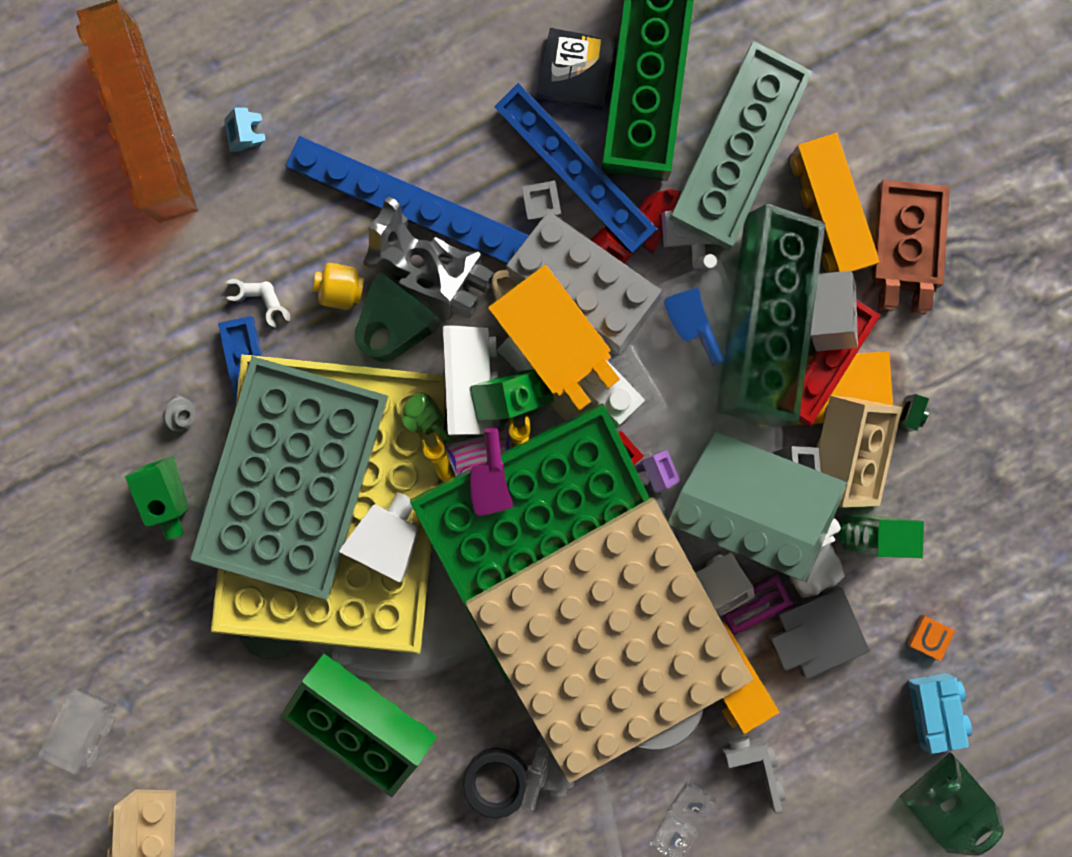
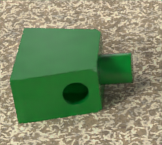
M174 456L142 465L127 474L125 479L144 525L149 527L159 524L164 541L182 536L184 531L179 517L188 510V503Z

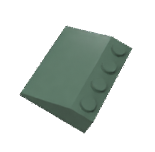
M715 432L681 490L668 524L807 583L848 483Z

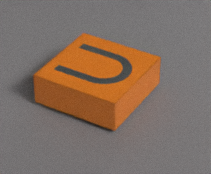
M921 614L907 645L941 661L955 630Z

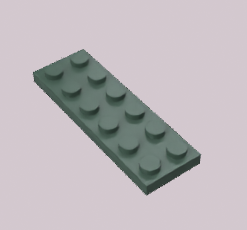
M755 41L751 43L670 214L669 220L728 250L734 246L813 71Z

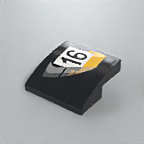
M550 28L536 98L603 110L616 40Z

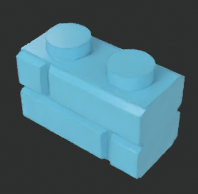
M948 673L909 679L908 684L920 748L930 754L968 748L967 736L972 735V727L968 716L963 715L961 702H965L966 694L961 681H957L956 677Z

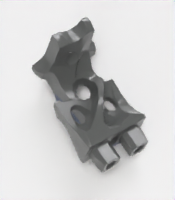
M387 196L379 216L368 227L369 247L363 261L364 265L369 268H382L399 282V286L407 294L422 299L446 319L450 320L454 312L471 318L477 308L478 297L468 293L470 287L486 293L492 285L494 277L492 271L481 265V253L461 251L437 237L431 242L414 238L407 229L408 219L401 213L400 204L395 199ZM414 255L421 256L425 264L420 268H416L410 263L411 257ZM441 257L448 258L452 262L446 265L441 263L439 259Z

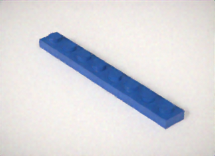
M301 136L298 137L286 164L288 170L380 210L383 208L385 199L389 196L400 204L401 213L408 219V222L504 264L509 263L529 237V235Z

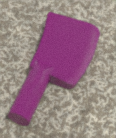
M497 428L483 430L487 463L477 464L471 468V497L474 511L480 516L513 507L506 484L504 465L501 460Z

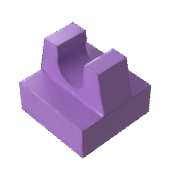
M667 450L652 455L634 466L637 473L644 471L648 475L650 482L644 485L647 493H657L680 482Z

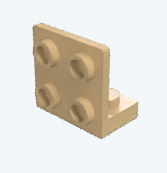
M135 789L117 803L114 809L110 811L108 819L109 830L113 831V843L108 849L107 857H174L176 790Z

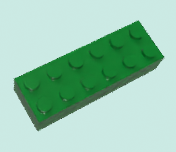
M624 0L601 167L604 173L668 181L672 172L694 0Z

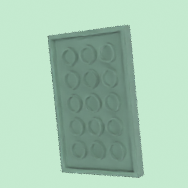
M251 356L190 560L326 600L329 599L342 553L339 551L348 536L389 396Z

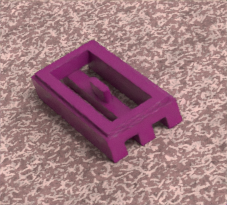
M775 573L752 585L754 594L774 584L776 589L730 613L722 615L733 636L794 605L778 574ZM778 596H781L783 599L736 625L733 622V619Z

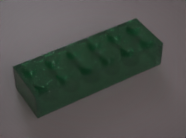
M765 204L748 213L743 225L716 412L775 428L799 423L826 223L770 204Z

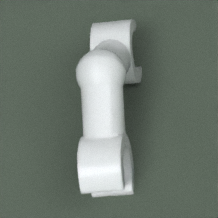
M231 279L226 282L229 285H239L240 287L239 295L227 297L231 301L240 302L246 297L261 296L268 310L266 320L272 327L276 328L273 315L277 311H281L285 320L290 321V313L287 309L280 306L270 282L243 283L237 279Z

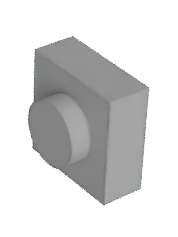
M555 181L522 186L528 222L542 220L548 211L557 217L561 216Z

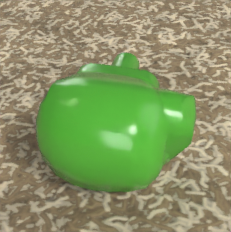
M423 392L416 393L404 404L402 408L404 416L401 422L409 431L415 433L424 432L426 435L435 432L440 434L446 445L453 440L441 426L445 418L429 395Z

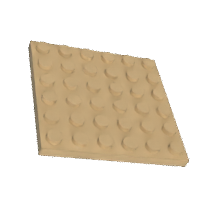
M653 497L466 601V606L569 783L754 681Z

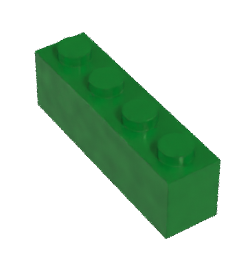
M843 515V522L839 523L841 530L838 532V540L840 543H843V549L876 557L923 558L924 521L887 516Z

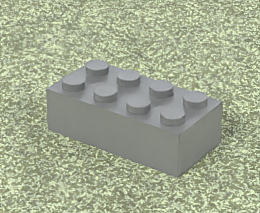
M550 211L546 213L507 264L509 277L518 284L546 264L607 346L619 356L661 302V289Z

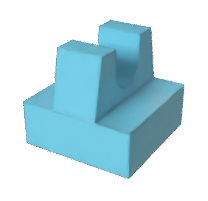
M234 108L224 118L230 152L244 151L246 148L261 145L266 141L265 134H255L251 130V125H258L262 121L261 114L248 112V108Z

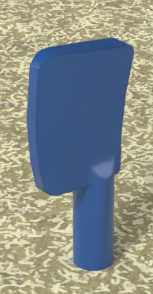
M694 288L665 298L664 305L669 319L682 340L688 342L699 337L712 366L725 361L711 331L712 328L702 304L700 290Z

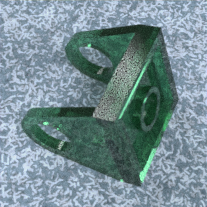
M380 272L369 289L355 329V341L359 349L375 361L390 362L432 335L441 322L435 313ZM367 326L366 331H365V334H364V337H363V331H364L365 327ZM380 329H388L390 331L388 343L383 348L372 349L371 338L373 334Z
M948 753L899 796L947 853L978 856L992 849L1004 834L999 807L952 753ZM955 794L957 798L955 807L949 811L942 810L941 804ZM993 831L984 842L975 845L983 835Z

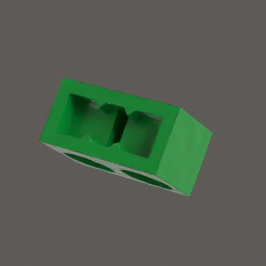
M534 369L514 371L471 385L478 421L512 418L555 402L554 394H552Z

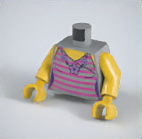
M525 416L526 424L520 428L513 425V417L510 418L509 431L498 433L501 453L529 440V417ZM435 434L438 444L434 447L426 446L424 439L421 441L425 456L430 459L438 477L443 482L471 469L474 465L487 461L484 437L444 445L440 434Z

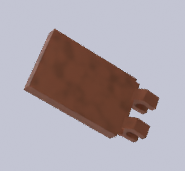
M882 180L879 183L875 248L880 262L873 266L872 276L875 286L881 287L878 310L892 312L893 308H897L900 289L915 290L912 296L911 314L926 315L927 311L932 310L934 292L936 293L937 288L944 285L950 186Z

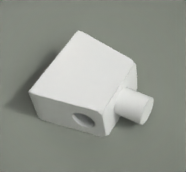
M397 492L389 510L379 505H373L339 552L398 582H402L406 576L420 531L419 525L407 520L413 509L410 504L411 498Z

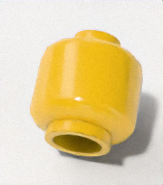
M327 263L322 273L315 271L312 292L318 293V301L323 306L349 310L354 303L359 304L364 278L359 277L358 270L354 267Z

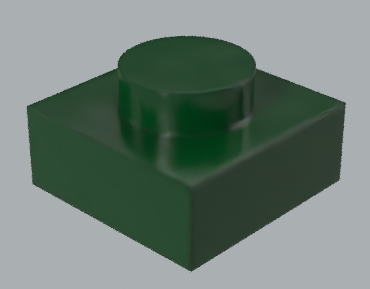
M918 394L906 396L898 429L912 432L918 431L919 427H923L929 415V408H926L929 398Z

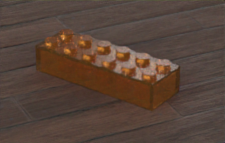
M109 0L76 11L80 24L76 25L78 36L83 45L88 46L91 57L87 58V64L93 77L98 78L101 90L97 91L98 98L103 109L109 111L112 121L108 123V129L113 141L116 144L119 143L122 155L118 156L119 163L125 176L130 177L133 188L129 189L133 205L136 209L140 208L147 216L152 217L159 223L198 211L138 22L118 0Z

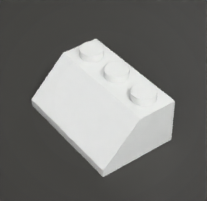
M443 326L448 435L452 437L484 435L483 430L500 427V419L478 421L471 385L498 377L497 371L491 372L490 358L497 357L496 336L489 337L488 328Z

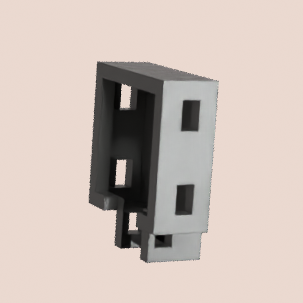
M834 586L820 592L816 596L806 598L775 614L782 629L767 635L777 654L780 667L787 671L798 666L801 675L806 679L870 652L844 590L839 586Z

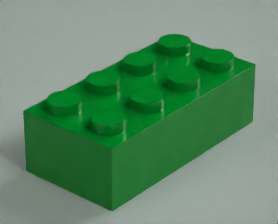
M325 654L322 655L302 680L280 715L284 720L391 798L418 767L437 738L424 724L414 720L395 703L388 701L373 690L368 683L359 680L344 669L339 662L332 660Z

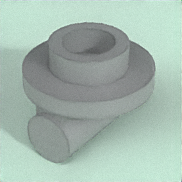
M173 394L171 401L164 408L161 426L177 432L188 429L196 417L194 404L182 396Z

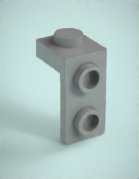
M748 737L732 739L729 741L728 746L721 747L724 761L729 768L757 761L760 762L770 807L775 814L782 813L780 802L786 799L781 781H775L772 768L777 767V760L773 747H767L761 738L749 740Z

